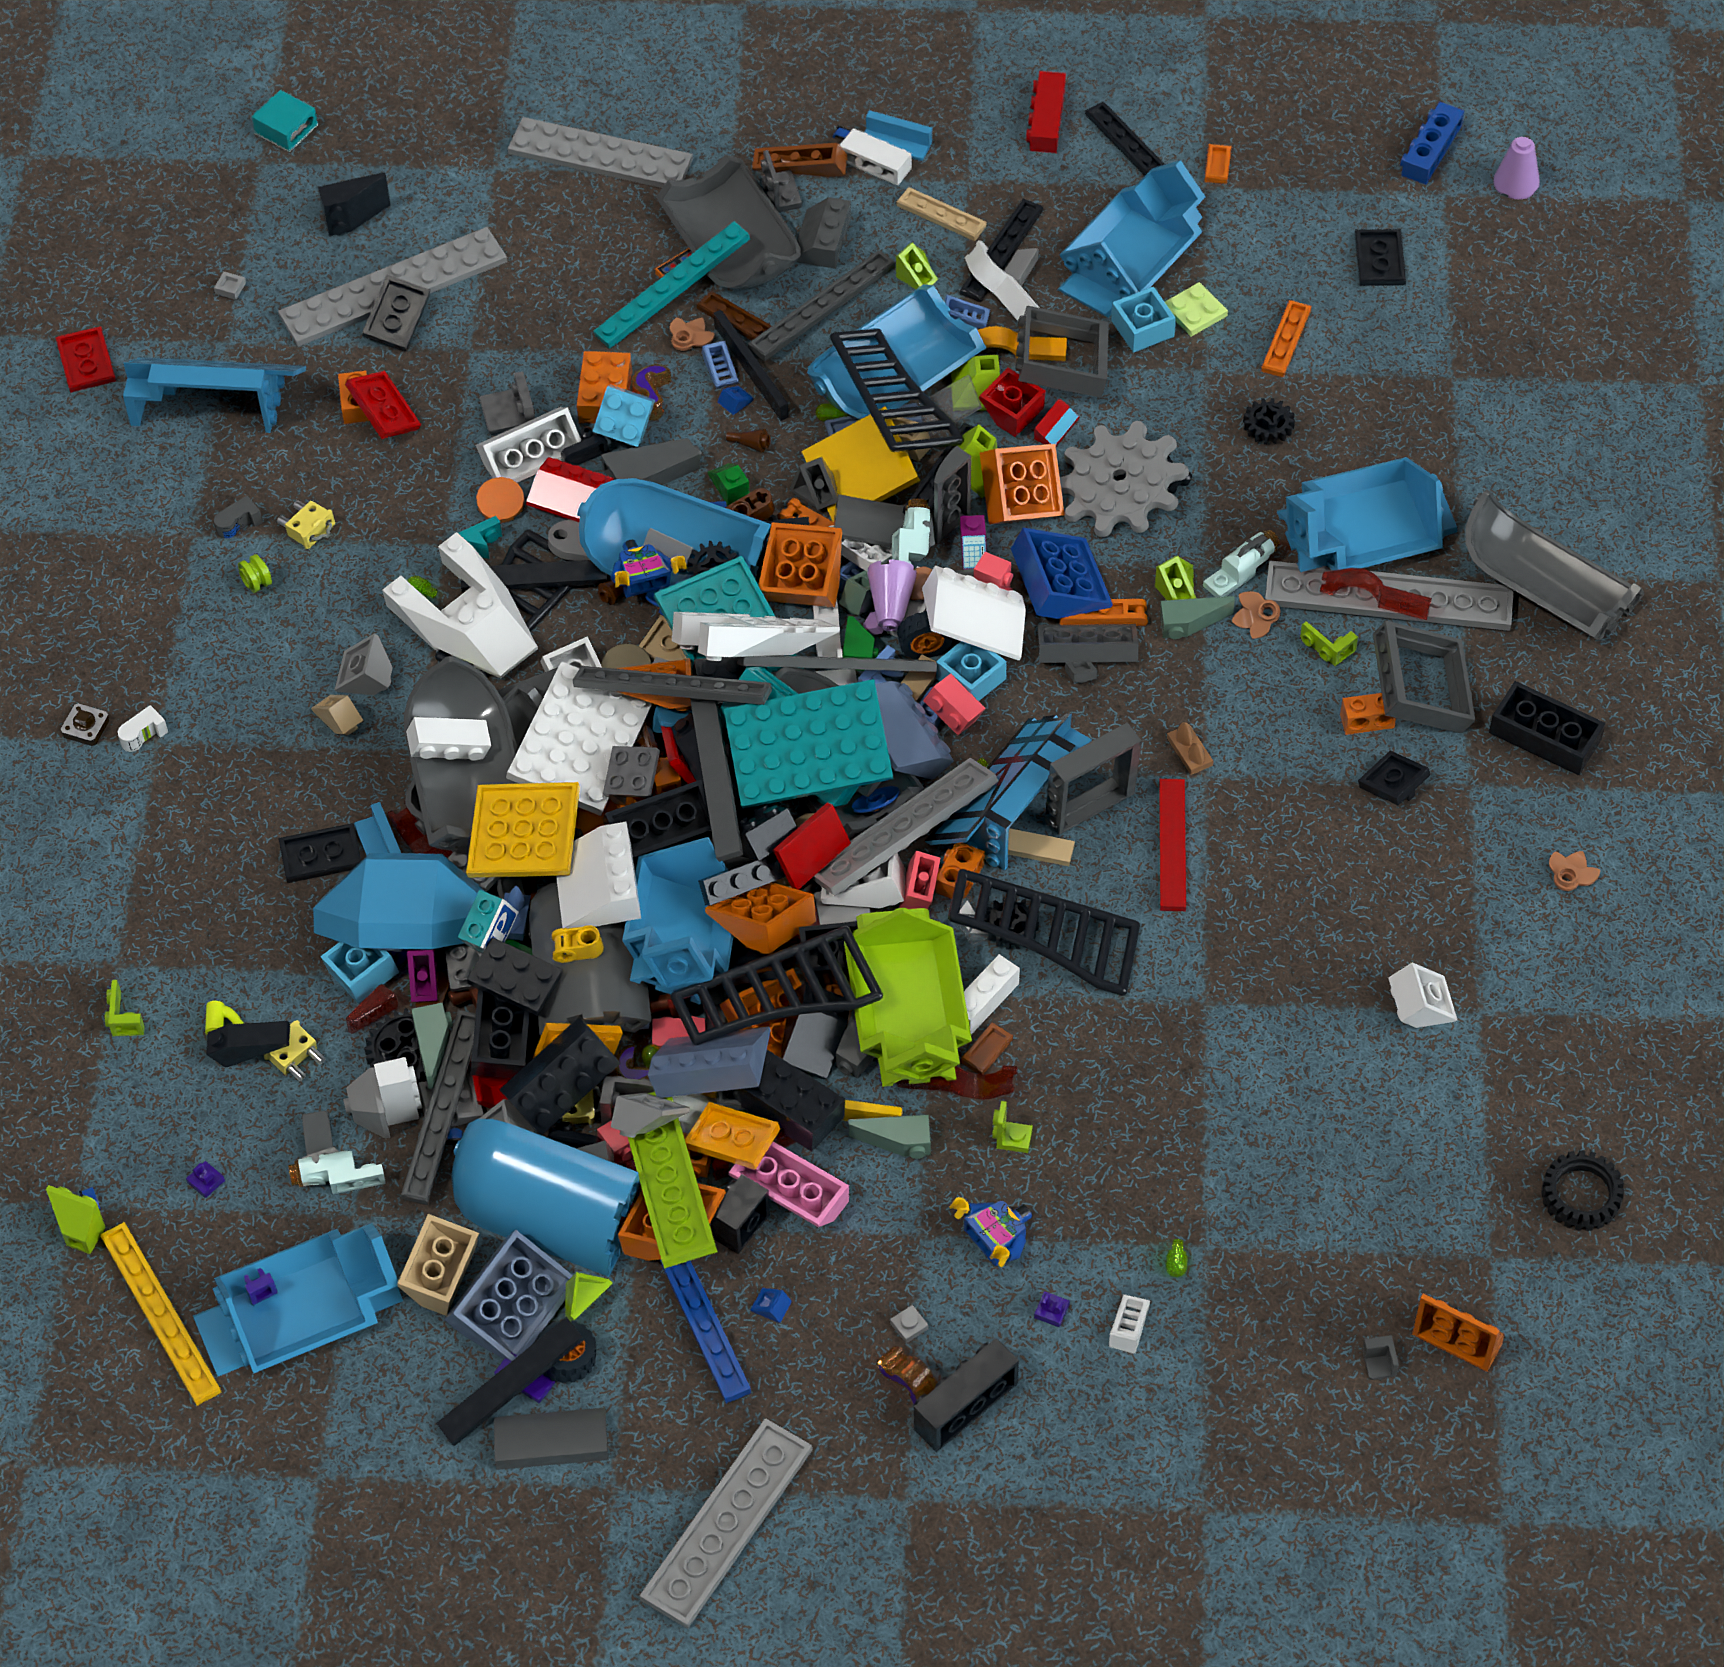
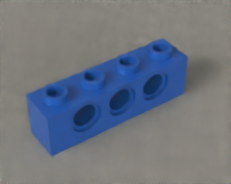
M1442 102L1438 103L1435 110H1430L1427 123L1421 125L1418 138L1412 140L1409 153H1405L1401 159L1400 166L1403 167L1401 176L1427 185L1462 126L1464 110Z

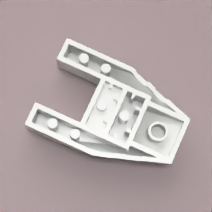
M456 532L438 546L441 561L471 588L440 611L406 579L400 576L382 590L386 606L434 650H442L461 660L472 663L475 668L502 678L534 653L538 647L507 587L473 546Z
M674 612L672 642L679 644L681 649L689 650L695 649V645H698V653L705 655L707 660L721 661L722 657L793 655L840 632V627L817 619H782L775 616L750 617L748 614Z

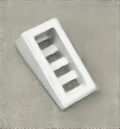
M1123 1295L1110 1332L1109 1347L1130 1353L1136 1352L1149 1309V1300ZM1126 1306L1141 1310V1312L1126 1310ZM1123 1316L1133 1318L1138 1321L1123 1318ZM1121 1326L1127 1327V1328H1130V1329H1134V1331L1127 1330V1329H1123V1328H1120V1327H1121Z

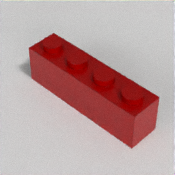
M1039 71L1038 80H1034L1033 93L1036 96L1031 97V110H1034V113L1029 112L1028 126L1032 127L1027 129L1026 142L1030 143V151L1057 153L1066 87V73Z

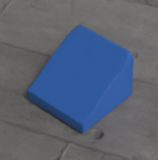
M740 386L722 389L718 403L734 415L751 403L754 398Z
M762 1288L751 1311L781 1323L792 1301L783 1290Z

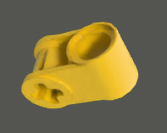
M594 926L560 928L552 932V940L555 942L554 961L567 963L574 960L593 959L600 956L604 950L599 931ZM594 940L592 943L586 944L588 941Z

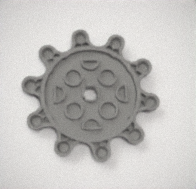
M1140 421L1133 422L1129 430L1121 436L1111 435L1110 430L1103 425L1097 426L1093 433L1095 443L1090 448L1078 449L1076 447H1069L1065 450V462L1074 467L1072 473L1060 477L1062 494H1070L1074 497V501L1064 512L1065 519L1069 522H1077L1085 516L1093 517L1096 520L1094 532L1099 537L1108 536L1114 525L1118 522L1129 523L1131 529L1136 533L1146 531L1149 527L1147 514L1150 510L1160 508L1165 511H1172L1177 508L1178 499L1168 492V487L1172 482L1184 480L1189 475L1188 467L1183 463H1170L1167 461L1168 455L1177 447L1176 440L1170 435H1165L1156 441L1146 440L1147 428ZM1125 473L1126 477L1123 480H1114V476L1124 475Z

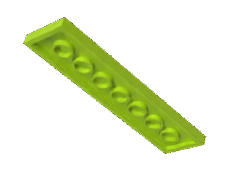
M654 1091V1092H651V1093H648V1094H651V1095L656 1096L655 1091ZM665 1097V1098H663V1099H666V1100H669V1101L674 1102V1101H673V1097ZM679 1118L648 1133L636 1134L634 1138L628 1137L664 1269L716 1253L717 1248Z

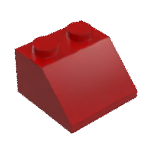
M1007 367L979 396V400L995 424L1016 437L1044 409L1046 391L1035 384L1018 381L1019 374Z

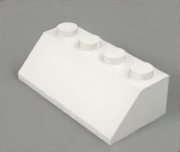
M559 407L481 442L476 447L484 466L493 478L505 477L518 483L535 475L548 457L561 461V451L568 446L580 442L581 439L568 408Z

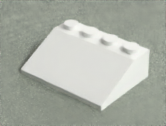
M934 566L922 587L931 631L1020 660L1026 612L1023 596L1016 591L999 588L993 583L979 581L973 576L961 575L950 568Z
M621 822L600 826L576 839L573 843L570 875L556 876L562 927L576 928L587 925L595 927L641 919L627 823Z

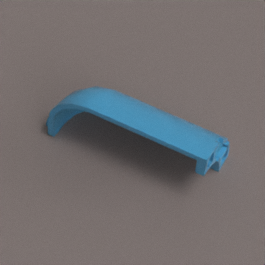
M934 285L920 286L857 329H881L898 360L922 391L986 348L976 327L966 324L960 318L954 320L948 314L951 309L943 301ZM875 338L842 341L845 348L878 344ZM833 345L811 363L807 374L813 382L816 391L830 404L854 418L862 419L870 415V412ZM884 353L851 357L854 363L887 360ZM894 369L859 372L862 379L897 375ZM905 384L868 388L870 394L909 391ZM910 400L876 403L878 409L883 407L896 409Z
M636 478L615 479L601 484L590 494L585 503L582 502L580 504L577 516L580 517V543L587 557L601 571L610 576L614 563L619 560V553L624 551L623 544L633 539L638 547L643 546L647 533L652 528L693 547L698 552L701 550L699 545L701 543L706 548L709 541H712L714 546H717L718 542L721 541L723 549L728 545L731 547L729 554L736 552L738 557L743 556L752 575L756 578L760 567L757 566V562L761 553L765 551L771 528L769 523L660 484ZM717 553L720 559L728 560L724 555ZM707 554L703 556L699 562H703L706 559ZM712 563L710 569L717 567L716 563ZM687 569L685 572L679 570L676 574L671 571L670 586L689 579L694 574H689ZM665 588L658 589V590H654V591H652V592L656 593V592L661 591V590H663V589H665Z
M476 1119L470 1122L461 1140L455 1146L454 1155L456 1156L452 1169L454 1201L464 1217L479 1227L504 1237L517 1230L543 1252L609 1277L620 1256L619 1223L622 1216H628L631 1204L639 1189V1173L509 1123L494 1119Z

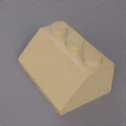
M428 1214L397 1286L421 1307L447 1316L477 1247L479 1233Z

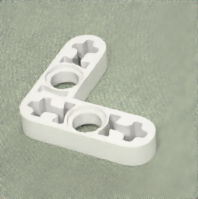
M842 539L841 555L868 572L870 564L876 561H881V565L889 564V560L892 559V548L880 545L871 547L864 542Z

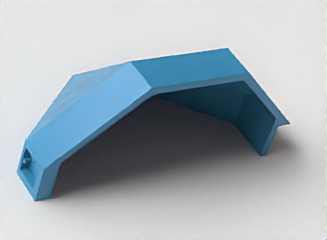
M370 853L314 906V933L358 948L436 949L463 944L464 942L458 938V935L479 890L486 891L471 878H468L461 869L443 854Z

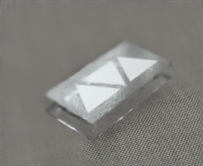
M971 896L962 899L959 914L974 918L977 906ZM956 924L971 949L989 941L988 933Z

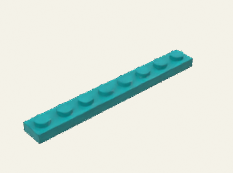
M733 221L594 330L595 336L609 349L749 241V233Z

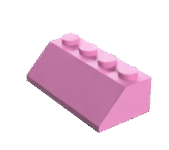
M772 1142L756 1170L735 1164L729 1171V1175L735 1179L744 1174L769 1190V1199L817 1227L833 1222L849 1202V1185L775 1142Z

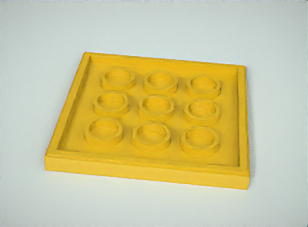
M871 414L802 451L806 462L820 457L824 459L834 475L837 492L840 495L881 502L920 481L907 451L891 452ZM884 419L887 426L895 425L892 419ZM893 435L896 442H902L900 435ZM836 503L826 507L833 522Z
M579 783L478 785L466 870L468 878L570 875L580 791Z

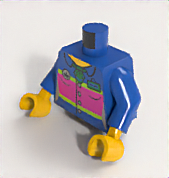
M628 540L622 546L624 551L619 553V560L614 563L611 580L615 583V587L623 586L626 598L669 587L671 571L676 574L679 572L678 569H687L684 556H675L671 559L663 553L656 551L653 545L647 544L638 547L635 540Z
M957 1197L953 1201L950 1209L957 1210L954 1214L955 1218L961 1219L962 1216H966L964 1218L965 1232L995 1267L997 1265L1003 1267L1006 1262L1020 1258L1026 1243V1227L1023 1223L1032 1218V1214L1026 1205L1022 1204L1012 1211L1004 1201L997 1203H968L961 1197Z

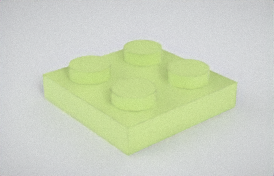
M1200 282L1165 301V304L1175 316L1176 322L1190 336L1228 316V310Z

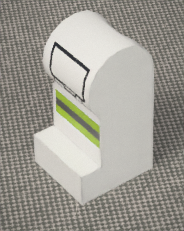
M151 705L125 722L118 729L120 744L128 752L138 750L143 742L155 734L161 738L168 733L165 720Z

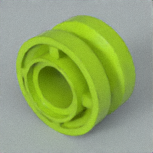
M257 554L249 557V563L245 560L238 563L240 577L246 587L253 593L260 590V584L264 587L272 584L270 571Z

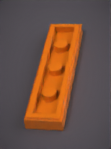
M1289 300L1261 367V372L1284 378L1311 312L1310 305Z

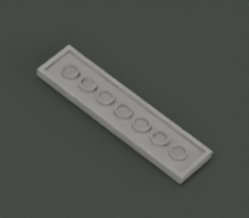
M525 117L522 118L508 147V154L660 188L668 180L683 181L693 160V154Z
M972 758L967 759L852 839L848 847L811 879L834 896L844 892L851 884L866 877L871 870L886 863L891 856L900 850L906 849L910 843L920 836L927 834L930 829L940 822L947 820L954 812L969 805L980 794L989 791L993 785L999 782L995 773Z
M765 1418L639 1596L640 1601L688 1629L812 1452V1445Z

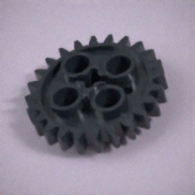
M407 1008L404 1009L403 1015H399L394 1010L393 1018L385 1014V1022L376 1021L377 1029H369L370 1037L365 1038L367 1046L364 1047L367 1064L372 1068L377 1063L406 1057L407 1063L412 1062V1064L407 1066H413L417 1084L422 1082L421 1079H426L412 1014H409ZM387 1048H394L390 1051H385Z

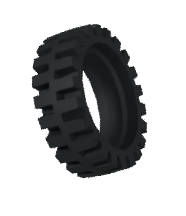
M1579 1150L1577 1155H1575L1574 1151L1568 1152L1566 1157L1562 1154L1558 1157L1557 1161L1554 1160L1550 1167H1548L1542 1183L1541 1195L1544 1207H1548L1547 1212L1549 1215H1555L1554 1220L1558 1223L1561 1221L1565 1222L1564 1226L1569 1229L1571 1225L1575 1226V1230L1581 1231L1582 1227H1585L1586 1231H1592L1593 1227L1599 1229L1603 1227L1604 1223L1606 1225L1609 1224L1616 1217L1624 1196L1623 1179H1620L1621 1174L1619 1170L1614 1171L1615 1165L1611 1161L1606 1164L1604 1156L1601 1155L1597 1159L1595 1158L1596 1153L1591 1151L1589 1156L1585 1155L1584 1150ZM1575 1170L1591 1172L1600 1177L1607 1185L1609 1191L1608 1201L1598 1210H1575L1566 1205L1558 1196L1556 1186L1560 1177L1569 1171Z

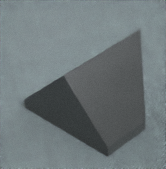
M820 457L799 465L789 490L817 510L835 504L838 498L834 475L824 459Z

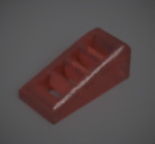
M379 985L346 1017L348 1032L353 1034L398 1007L396 995L384 985Z

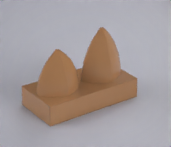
M1182 722L1178 729L1167 733L1168 741L1190 775L1213 766V759L1190 724Z

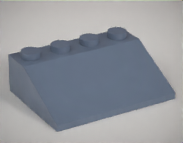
M894 681L875 684L891 766L895 771L931 780L935 779L954 762L949 754L951 752L950 748L945 742L940 740L937 735V728L927 720L924 715L926 713L924 708L912 697L913 692L908 685Z
M770 1027L738 1030L699 1045H694L689 1036L669 1038L653 1055L648 1077L656 1096L665 1098L759 1087L771 1032Z
M515 1230L504 1239L444 1320L471 1341L503 1359L507 1358L513 1361L534 1343L539 1333L543 1331V1328L565 1301V1283L573 1275Z

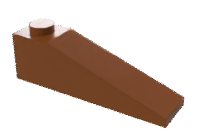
M838 143L755 148L753 170L762 171L760 161L764 160V151L768 150L775 172L791 170L792 174L822 177L845 176L848 155Z

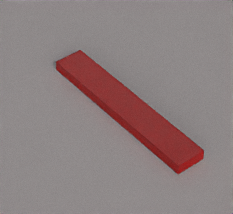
M1159 779L1160 911L1186 912L1185 779Z

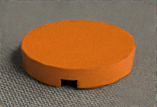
M505 477L492 478L484 482L479 488L476 497L479 512L486 519L496 516L500 523L514 520V517L523 511L525 504L523 490L519 484Z

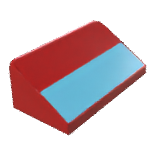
M1058 399L1035 427L1034 440L1044 445L1055 444L1057 447L1078 421L1079 416L1063 400Z

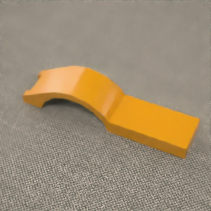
M999 326L985 327L978 330L986 348H1003L1016 356L1019 343L1017 342V332ZM1030 336L1029 359L1066 361L1067 338Z

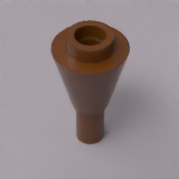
M766 429L742 433L727 432L726 434L727 441L739 442L762 453L765 448L770 446L771 437Z
M612 580L601 583L598 586L599 598L604 603H609L610 605H613L624 592L623 586L615 587V583Z

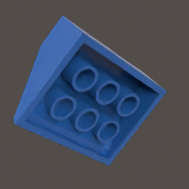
M1022 528L1011 547V551L1037 616L1059 619L1112 607V601L1086 538Z

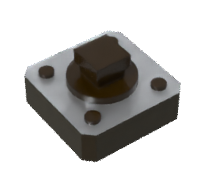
M78 703L73 706L61 727V732L66 739L94 746L97 744L110 720L106 711Z

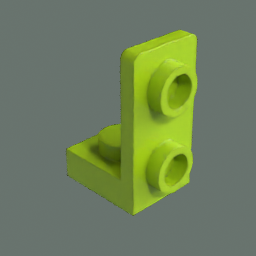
M1304 622L1301 627L1300 637L1303 643L1308 647H1313L1324 661H1329L1334 666H1337L1356 651L1358 636L1352 631L1344 637H1338L1332 643L1308 622Z
M112 980L111 989H107V1004L110 1005V1009L108 1012H105L106 1027H110L112 1036L144 1035L145 1026L141 1014L132 1012L120 1014L121 989L118 980Z
M1001 1101L1000 1110L995 1109L993 1117L992 1138L997 1139V1149L1028 1153L1033 1126L1006 1122L1007 1101Z

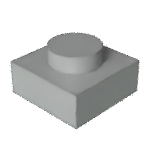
M223 272L214 287L215 294L236 300L246 284L245 277Z
M913 1305L890 1319V1324L905 1343L928 1330V1324Z

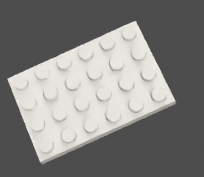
M561 661L507 772L506 778L519 784L578 782L580 786L578 807L601 816L609 800V797L603 794L612 746H634L653 703L617 691L576 688L573 686V678L579 668Z

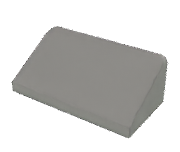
M1039 249L1017 250L1004 271L1012 276L1021 287L1038 261Z
M652 528L649 529L643 546L647 544L653 545L656 551L663 553L671 559L675 556H684L687 567L689 565L688 558L693 557L692 551L695 550L693 547Z

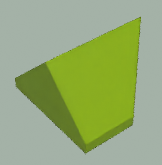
M913 242L896 256V278L914 289L922 285H933L938 280L930 267L925 251L915 246Z
M1174 556L1156 566L1155 587L1166 600L1196 599L1193 565L1179 556Z
M576 1272L565 1283V1317L569 1318L570 1321H574L612 1282L606 1278Z

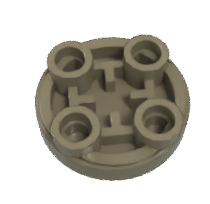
M621 644L606 652L601 665L602 668L616 669L651 664V660L643 648L634 644Z

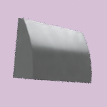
M958 446L945 457L938 468L934 480V540L937 544L960 525V516H970L971 455Z
M838 494L834 512V527L842 529V539L892 548V535L899 528H903L905 514L902 512L904 506Z
M1136 624L1038 625L1039 663L1138 662L1139 643Z
M605 1407L494 1417L496 1469L609 1460Z

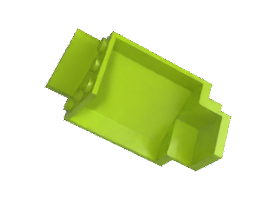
M898 908L894 911L863 913L856 916L858 929L854 930L852 934L883 993V998L880 1001L854 1010L860 1050L862 1053L878 1058L882 1087L893 1086L894 1083L900 1080H908L909 1084L927 1083L931 1081L930 1078L938 1076L946 1078V1081L957 1080L955 1066L960 1064L958 1048L971 1042L972 1038L953 927L930 919L929 910L925 908ZM844 941L850 985L856 998L871 992Z

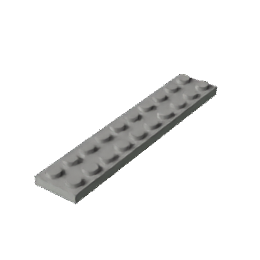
M485 227L278 311V314L297 347L368 319L386 275L430 289L432 293L507 263V256L488 227Z
M1269 561L1265 600H1273L1279 607L1510 631L1513 590L1500 584L1365 570H1352L1337 574L1326 566L1300 572L1297 563Z

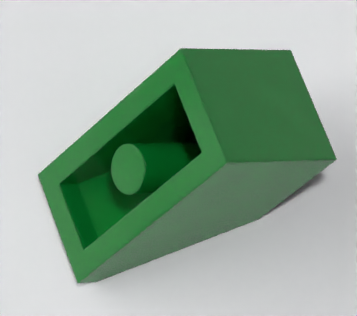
M728 463L707 472L720 495L727 502V506L750 493L749 481L737 464Z
M848 616L842 657L876 658L879 655V648H875V638L853 616Z

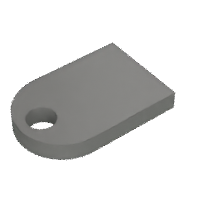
M564 520L551 527L548 533V546L553 554L562 559L572 561L590 560L580 543L579 522ZM562 536L565 539H556V537Z

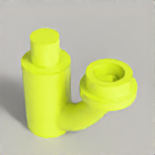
M210 1001L206 1004V1035L209 1031L223 1027L224 1018H228L233 1024L244 1023L239 1015L232 1008L225 1006L223 1002Z

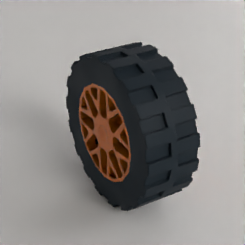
M927 611L918 612L907 617L897 628L902 653L904 652L906 657L909 656L911 659H919L921 655L928 658L937 657L941 653L946 652L954 641V638L931 631Z
M571 1321L585 1340L544 1372L543 1375L545 1377H549L552 1381H560V1383H572L578 1379L585 1378V1375L592 1371V1367L596 1363V1339L593 1337L592 1331L588 1330L585 1325ZM553 1322L551 1325L544 1327L543 1331L539 1333L538 1339L559 1322Z

